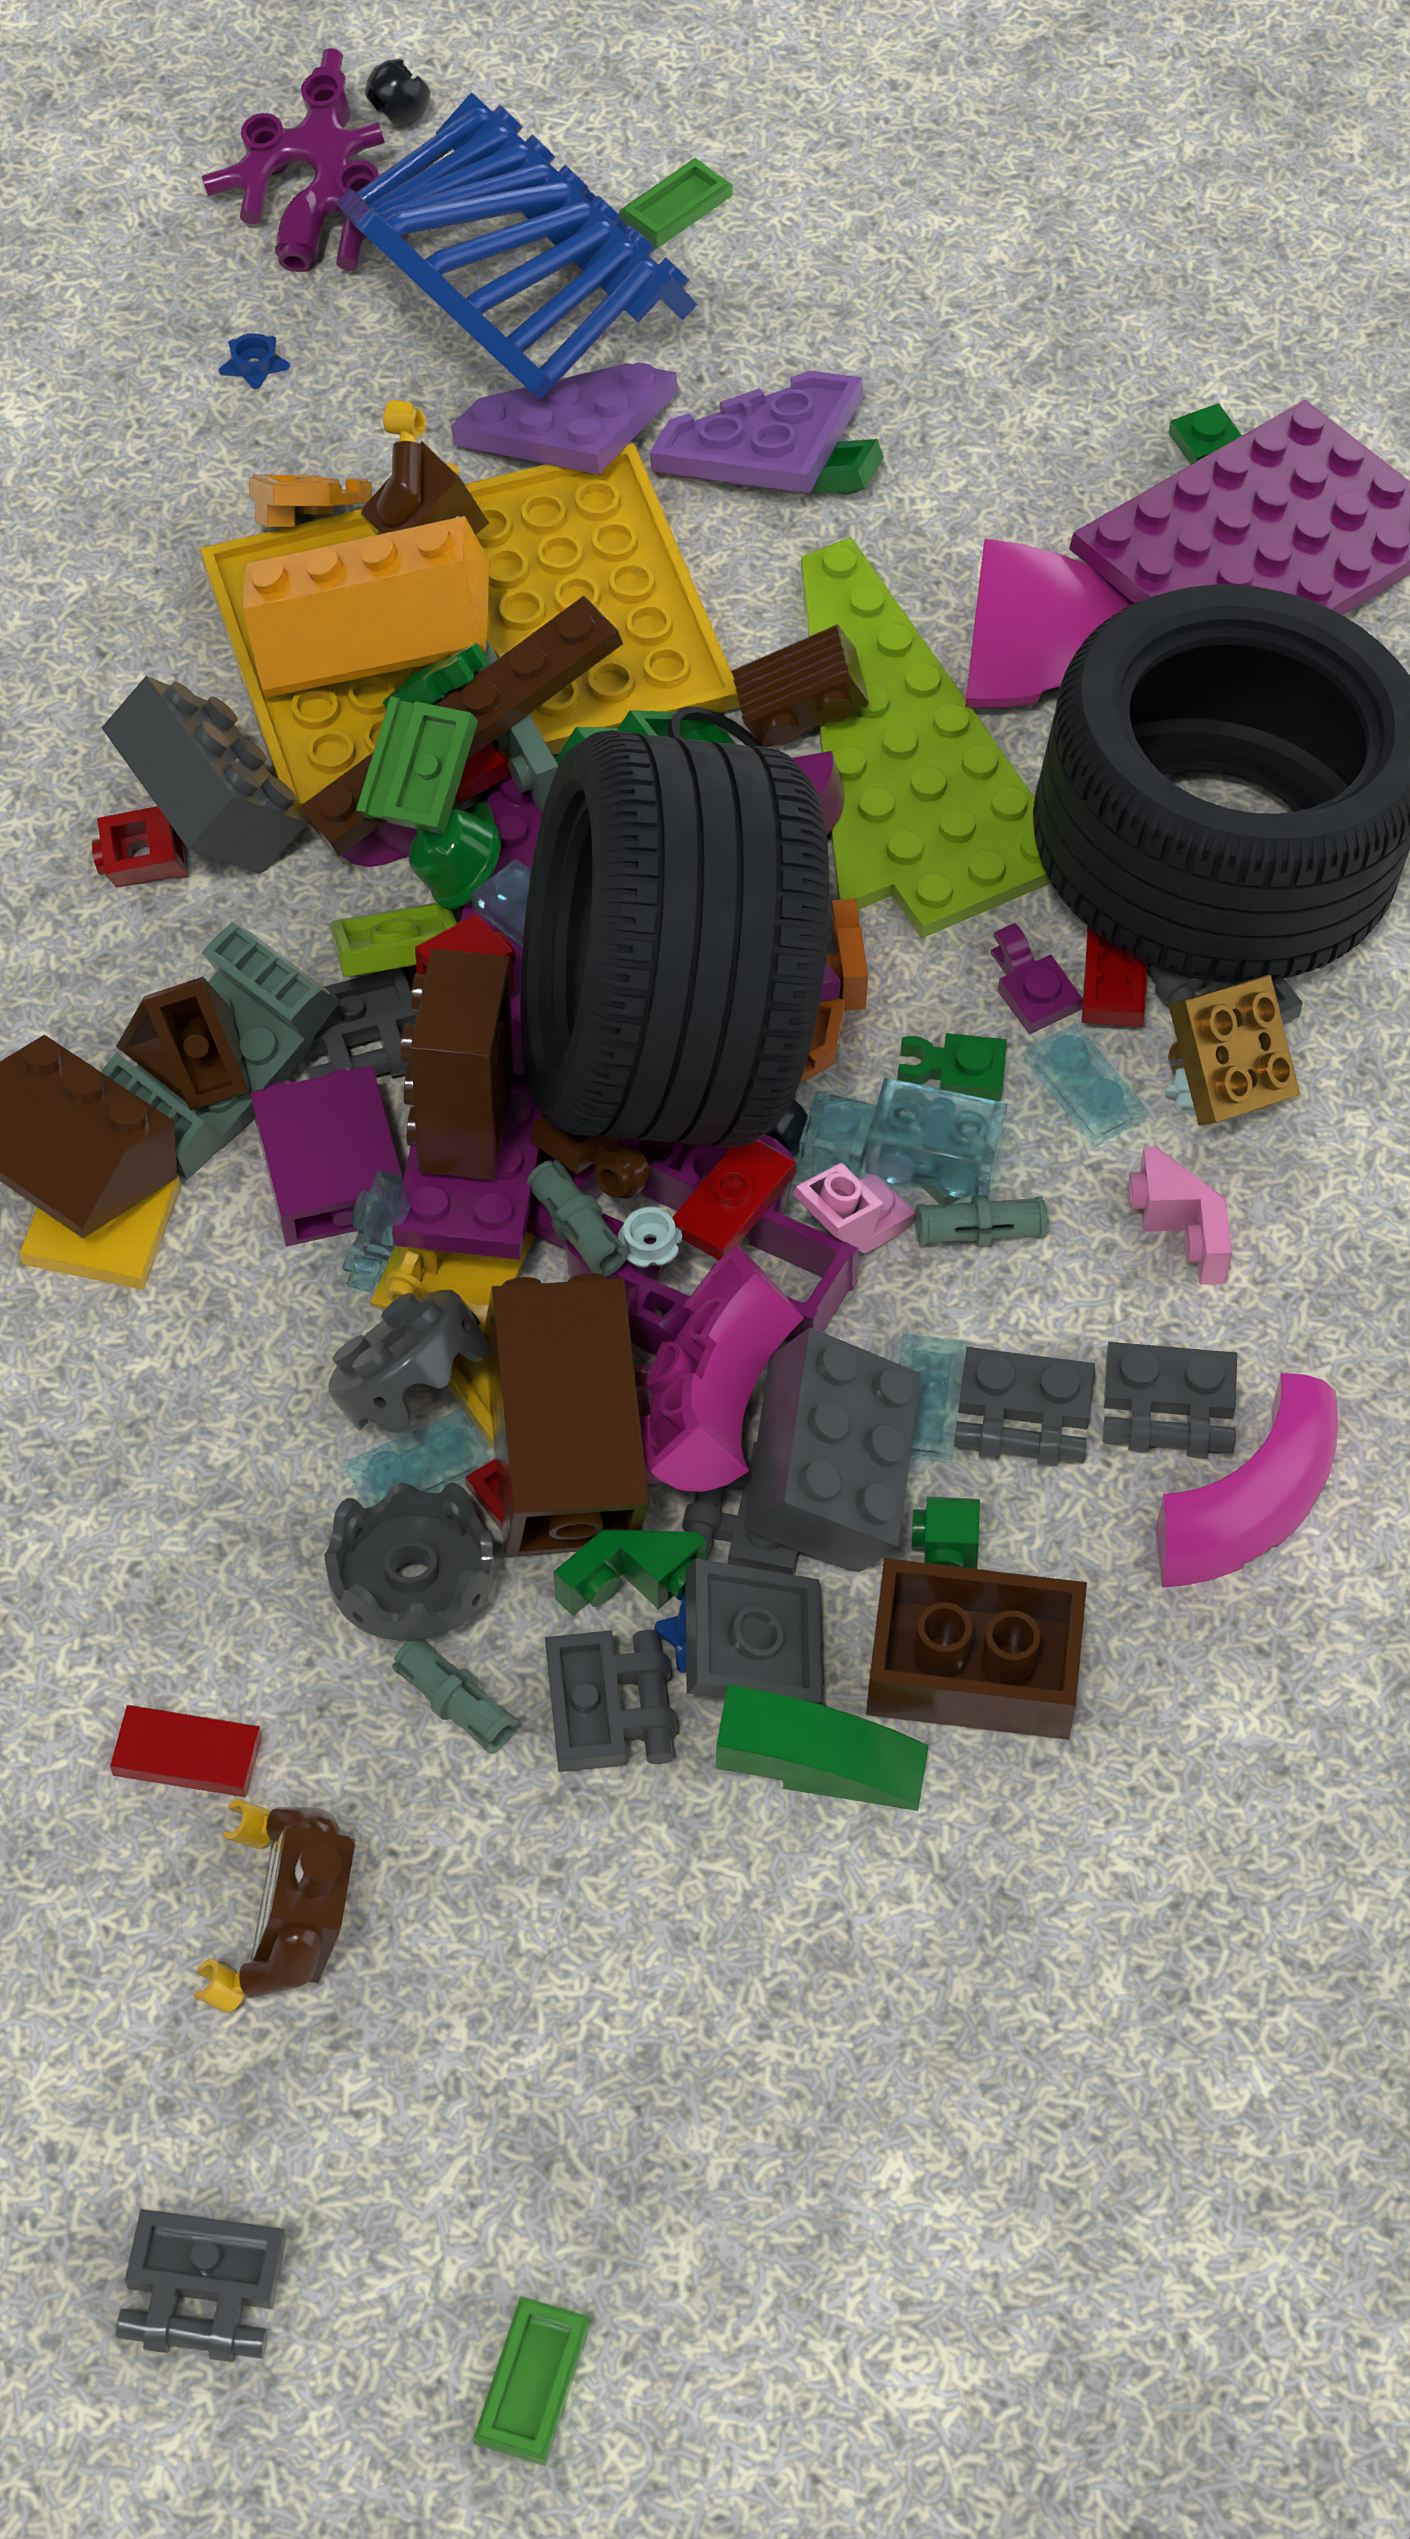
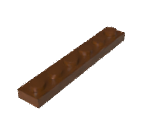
M582 596L436 706L470 712L478 720L467 757L468 760L623 644L622 639L612 623L585 596ZM373 752L299 807L305 820L337 856L343 854L386 821L378 818H364L356 811Z

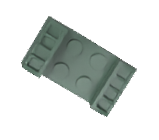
M233 922L213 939L203 950L202 954L217 971L208 981L209 984L232 1010L249 1082V1092L190 1110L186 1101L140 1065L133 1066L117 1052L101 1071L174 1120L177 1172L186 1180L194 1175L219 1149L225 1147L240 1134L254 1117L250 1092L266 1089L278 1082H284L310 1051L315 1035L341 1001L253 933Z

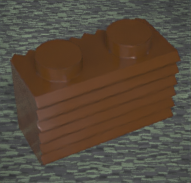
M838 624L731 671L734 677L733 681L736 686L735 690L738 695L737 699L740 704L742 720L763 747L789 744L796 740L799 735H803L806 730L814 731L816 726H824L826 722L842 721L849 717L852 712L856 713L858 707L866 708L869 704L856 648Z

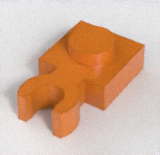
M856 899L832 900L833 919H831V933L835 953H826L825 962L840 979L839 995L840 999L845 1000V1011L866 1009L868 972L862 929L859 927Z

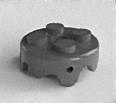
M438 1290L417 1299L412 1293L400 1296L382 1312L381 1318L383 1320L364 1336L359 1335L349 1340L334 1354L332 1360L337 1367L334 1369L329 1380L328 1392L358 1430L369 1423V1419L389 1432H403L411 1421V1411L404 1398V1391L407 1387L414 1384H427L441 1389L447 1386L452 1375V1363L458 1353L473 1362L488 1357L490 1347L487 1339L478 1327L481 1322L461 1296L453 1290Z
M397 1483L389 1489L386 1497L381 1502L369 1508H363L354 1498H346L340 1503L335 1512L331 1540L324 1555L332 1598L344 1617L362 1631L379 1638L396 1641L424 1640L443 1635L464 1624L478 1612L488 1598L495 1574L491 1531H486L481 1524L467 1491L456 1483H448L442 1492L428 1493L418 1490L407 1483ZM411 1562L421 1563L428 1567L424 1573L415 1577H403L395 1573L400 1566Z

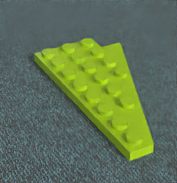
M852 537L801 556V576L808 637L836 624L840 626L856 648L869 700L866 708L858 707L856 713L852 712L846 719L834 723L826 722L824 726H818L821 752H833L844 785L843 811L835 827L830 831L838 900L856 899L859 910L893 896L922 939L1051 884L1040 861L1035 842L1033 826L1035 797L971 707L965 706L966 699Z

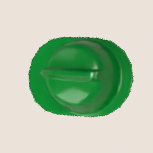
M485 802L476 803L465 811L452 809L444 835L416 829L417 832L409 851L410 867L416 876L431 890L434 900L442 908L456 909L470 902L481 892L496 867L501 842L492 810Z

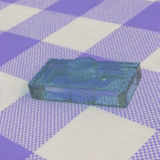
M902 1333L898 1364L921 1373L910 1459L952 1464L966 1341Z

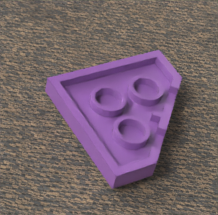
M626 363L562 378L541 401L526 387L478 398L451 425L453 443L456 446L599 475L678 392L676 372L656 369L647 363Z
M807 371L790 377L791 387L765 396V393L759 388L719 402L720 412L694 421V418L688 413L671 419L667 422L649 452L651 471L675 474L682 478L696 477L724 481L732 485H752L779 489L787 493L801 492L809 494L863 398L862 377Z

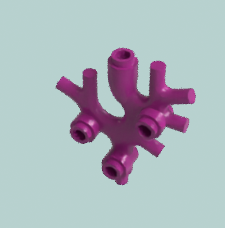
M327 48L323 51L320 67L315 68L312 74L302 83L301 95L307 113L300 124L293 128H284L280 119L270 113H259L249 117L241 128V137L246 149L245 156L238 163L228 168L201 175L208 197L236 188L243 190L244 195L240 219L247 224L254 225L261 221L267 185L271 175L283 172L288 164L292 162H305L314 168L315 177L313 182L291 200L284 210L279 224L275 253L278 256L279 264L292 272L307 271L310 265L317 260L324 218L332 212L344 214L336 203L346 191L351 188L353 191L358 192L379 176L377 168L372 163L363 160L351 162V159L359 152L385 144L379 122L354 130L344 129L350 119L351 111L344 90L346 77L341 71L343 54L334 48ZM345 214L336 264L343 270L353 271L358 267L361 244L367 237ZM404 234L400 237L406 242L409 234Z

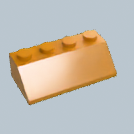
M462 516L247 563L242 609L261 688L266 698L435 663L450 654L451 656L455 655L475 642L478 643L483 652H486L489 559L466 517Z

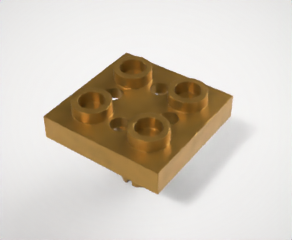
M1271 975L1253 978L1168 1004L1177 1041L1169 1049L1168 1060L1172 1061L1182 1058L1183 1064L1170 1068L1174 1074L1177 1069L1184 1068L1199 1126L1217 1123L1300 1095Z

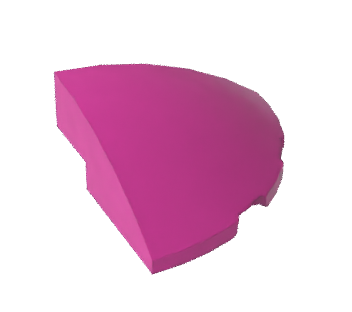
M984 538L965 706L995 708L1037 703L1042 691L1061 686L1070 661L1085 639L1100 624H1103L1105 620L1134 603L1088 564L1040 548Z

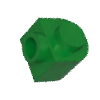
M927 1496L926 1510L913 1509L911 1549H925L924 1563L977 1569L980 1499Z

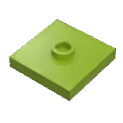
M437 902L339 919L329 923L333 946L343 977L416 965L415 947L457 924L451 909L442 908Z

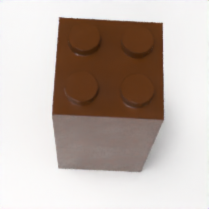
M585 1273L573 1276L567 1282L541 1283L536 1278L519 1277L507 1280L502 1286H492L484 1336L490 1347V1353L486 1358L505 1557L577 1552L602 1530L641 1531L649 1506L624 1278L606 1279L602 1274Z

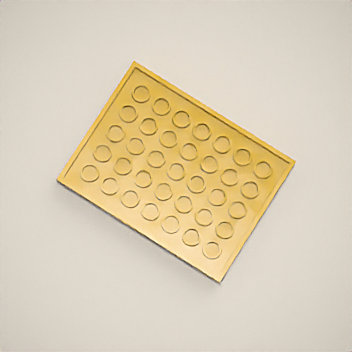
M634 443L628 444L599 475L545 464L464 484L489 522L484 529L476 534V537L489 559L487 640L498 659L582 596H585L618 630L623 642L620 647L529 714L552 755L560 753L575 727L618 728L629 710L677 712L685 707H701L720 713L740 707L730 667ZM362 509L297 524L295 527H285L200 548L202 564L274 775L293 791L297 799L293 805L303 818L304 816L299 809L301 805L374 752L386 712V707L382 702L410 675L431 664L266 698L261 688L242 609L246 564L375 536V533L361 515ZM458 688L449 690L447 693L450 695ZM503 749L498 751L507 761L508 767V760L510 759V757L507 754L506 750Z

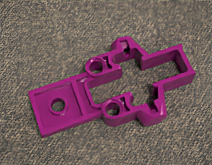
M765 1134L757 1139L795 1161L789 1150L779 1141ZM628 1138L625 1141L620 1140L619 1147H632L640 1151L648 1162L649 1176L640 1193L675 1211L681 1208L730 1149L709 1145ZM542 1150L539 1165L546 1161H551L553 1164L556 1159ZM653 1158H663V1159H664V1160H661V1161H651V1159H653ZM593 1163L576 1174L563 1165L579 1190L584 1195H591L596 1200L602 1191L596 1181L595 1171L597 1166ZM793 1179L749 1231L751 1246L822 1277L808 1301L799 1302L787 1296L804 1318L785 1338L788 1342L809 1327L823 1332L849 1291H853L858 1283L857 1247L784 1215ZM533 1194L526 1232L532 1233L534 1236L566 1250L570 1278L580 1274L592 1273L570 1241H563L554 1231L552 1217ZM602 1213V1218L606 1225L618 1238L619 1231L624 1222ZM650 1238L644 1240L646 1244H654L656 1239ZM626 1259L617 1271L605 1277L606 1279L624 1278L631 1341L650 1354L657 1355L662 1342H675L682 1327L690 1317L682 1308L690 1296L657 1281L665 1265L641 1268L631 1264ZM663 1308L666 1309L667 1311H669V1312L666 1313L664 1316H663Z

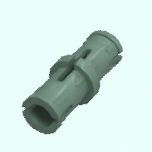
M555 1160L553 1164L551 1161H546L537 1166L529 1175L527 1184L531 1187V1192L552 1217V1227L563 1241H570L592 1273H602L604 1276H608L617 1271L626 1261L628 1250L606 1225L602 1218V1208L591 1195H584L565 1170V1167L558 1160Z
M986 1195L973 1196L969 1203L918 1204L915 1209V1229L919 1245L974 1240L975 1246H989L992 1239L1033 1236L1039 1238L1045 1237L1047 1233V1210L1042 1196L1030 1199L989 1201Z
M425 1639L406 1642L395 1655L394 1660L396 1662L392 1664L393 1670L425 1695L431 1702L430 1708L442 1720L451 1719L471 1735L487 1753L498 1751L513 1736L516 1730L514 1727L518 1725L517 1719L500 1705H497L478 1687L479 1681L475 1675L468 1669L459 1670L453 1664H450Z

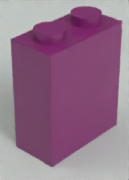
M373 1065L358 1069H338L326 1076L298 1082H278L266 1089L250 1092L255 1124L286 1247L394 1223L403 1177Z

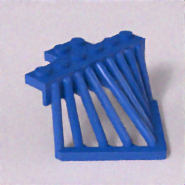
M471 92L436 131L434 137L358 192L349 188L336 205L367 238L541 401L624 310L639 323L654 305L661 300L681 320H684L698 304L683 289L690 280L669 259L665 257L660 264L655 262L650 257L655 250L652 244L633 226L629 227L621 220L622 217L599 195L595 196L588 189L589 187L566 165L559 171L552 167L550 163L556 157L534 135H531L524 141L518 135L523 126L500 104L492 111ZM451 150H454V152H452L451 154L447 155V156L444 157L443 159L439 160V159L442 158L444 155H446L447 153H449ZM521 213L528 219L436 251L426 259H423L400 237L404 234ZM544 238H548L555 245L474 291L467 298L463 297L441 276L450 271ZM572 262L583 271L507 337L482 315L484 312ZM600 287L608 296L539 369L523 352Z

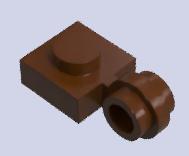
M544 1115L533 1122L530 1142L576 1174L594 1163L597 1166L595 1171L596 1181L606 1195L612 1198H631L643 1190L649 1176L648 1162L637 1149L619 1147L620 1138L574 1135L555 1128Z

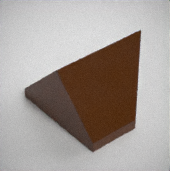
M204 977L143 997L116 1048L186 1101L190 1110L249 1092V1082L232 1010Z

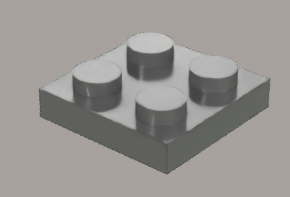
M696 1558L685 1569L686 1693L725 1699L727 1685L731 1684L773 1692L821 1705L823 1700L819 1579Z

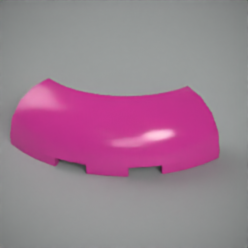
M736 1244L711 1269L682 1307L690 1317L682 1327L675 1342L661 1343L645 1385L654 1394L649 1415L640 1418L644 1459L653 1475L678 1490L705 1492L729 1485L749 1471L742 1452L741 1434L744 1414L750 1395L771 1356L791 1331L804 1319L781 1289Z
M1281 1373L1271 1409L1272 1430L1254 1456L1239 1469L1212 1484L1184 1492L1163 1494L1156 1524L1162 1588L1210 1581L1242 1569L1245 1563L1261 1556L1272 1547L1281 1545L1306 1519L1329 1477L1337 1447L1338 1411L1336 1391L1328 1383L1305 1374Z

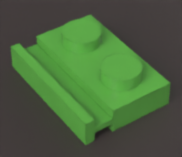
M390 696L356 811L364 818L383 819L391 824L444 835L478 720L470 712L417 701L414 704Z

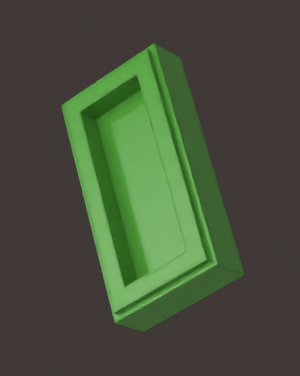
M695 157L619 210V215L622 217L621 220L629 227L633 226L655 249H658L732 196L733 184Z
M520 2296L473 2437L475 2445L543 2466L546 2465L589 2331L590 2317Z

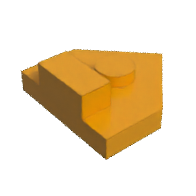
M252 474V477H249V497L255 499L256 523L266 527H295V506H300L301 514H334V506L367 503L372 498V482H368V479L346 478V489H342V485H340L337 478L313 475Z

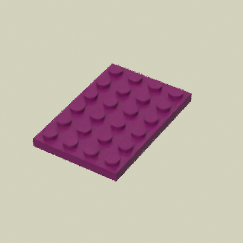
M1305 399L1074 531L1069 550L1133 603L1187 587L1235 584L1286 592L1321 604L1344 615L1410 575V481Z

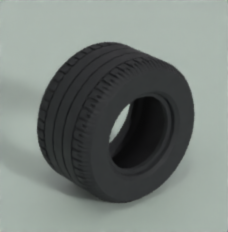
M1235 584L1187 587L1141 600L1112 615L1111 618L1100 624L1085 639L1070 661L1062 679L1033 805L1034 835L1040 861L1052 886L1057 890L1064 903L1071 908V911L1099 936L1136 959L1165 971L1208 981L1243 982L1271 975L1272 980L1289 978L1294 975L1304 974V972L1313 971L1315 968H1321L1325 964H1329L1335 961V959L1342 957L1360 944L1375 928L1389 908L1410 851V675L1401 663L1381 642L1365 629L1321 604L1278 590ZM1186 770H1214L1235 774L1266 787L1285 801L1294 812L1276 814L1252 813L1226 808L1190 794L1171 782L1164 775Z
M609 730L591 734L571 748L563 757L546 799L534 851L524 924L520 993L521 1042L527 1087L535 1107L555 1128L574 1135L735 1148L755 1142L775 1127L784 1117L798 1089L813 1039L824 978L829 923V856L821 802L812 780L788 754L768 747L744 746Z

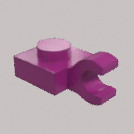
M1016 923L994 932L993 937L1000 946L991 949L990 954L1006 974V976L999 978L997 991L1029 1035L1081 1010L1083 998L1051 954L1035 961L1028 940Z

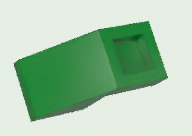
M602 1530L553 1571L555 1600L574 1616L587 1604L597 1607L607 1601L617 1590L621 1582L620 1576L622 1575L659 1610L674 1596L678 1600L683 1599L686 1593L685 1569L696 1558L707 1559V1540L698 1532Z

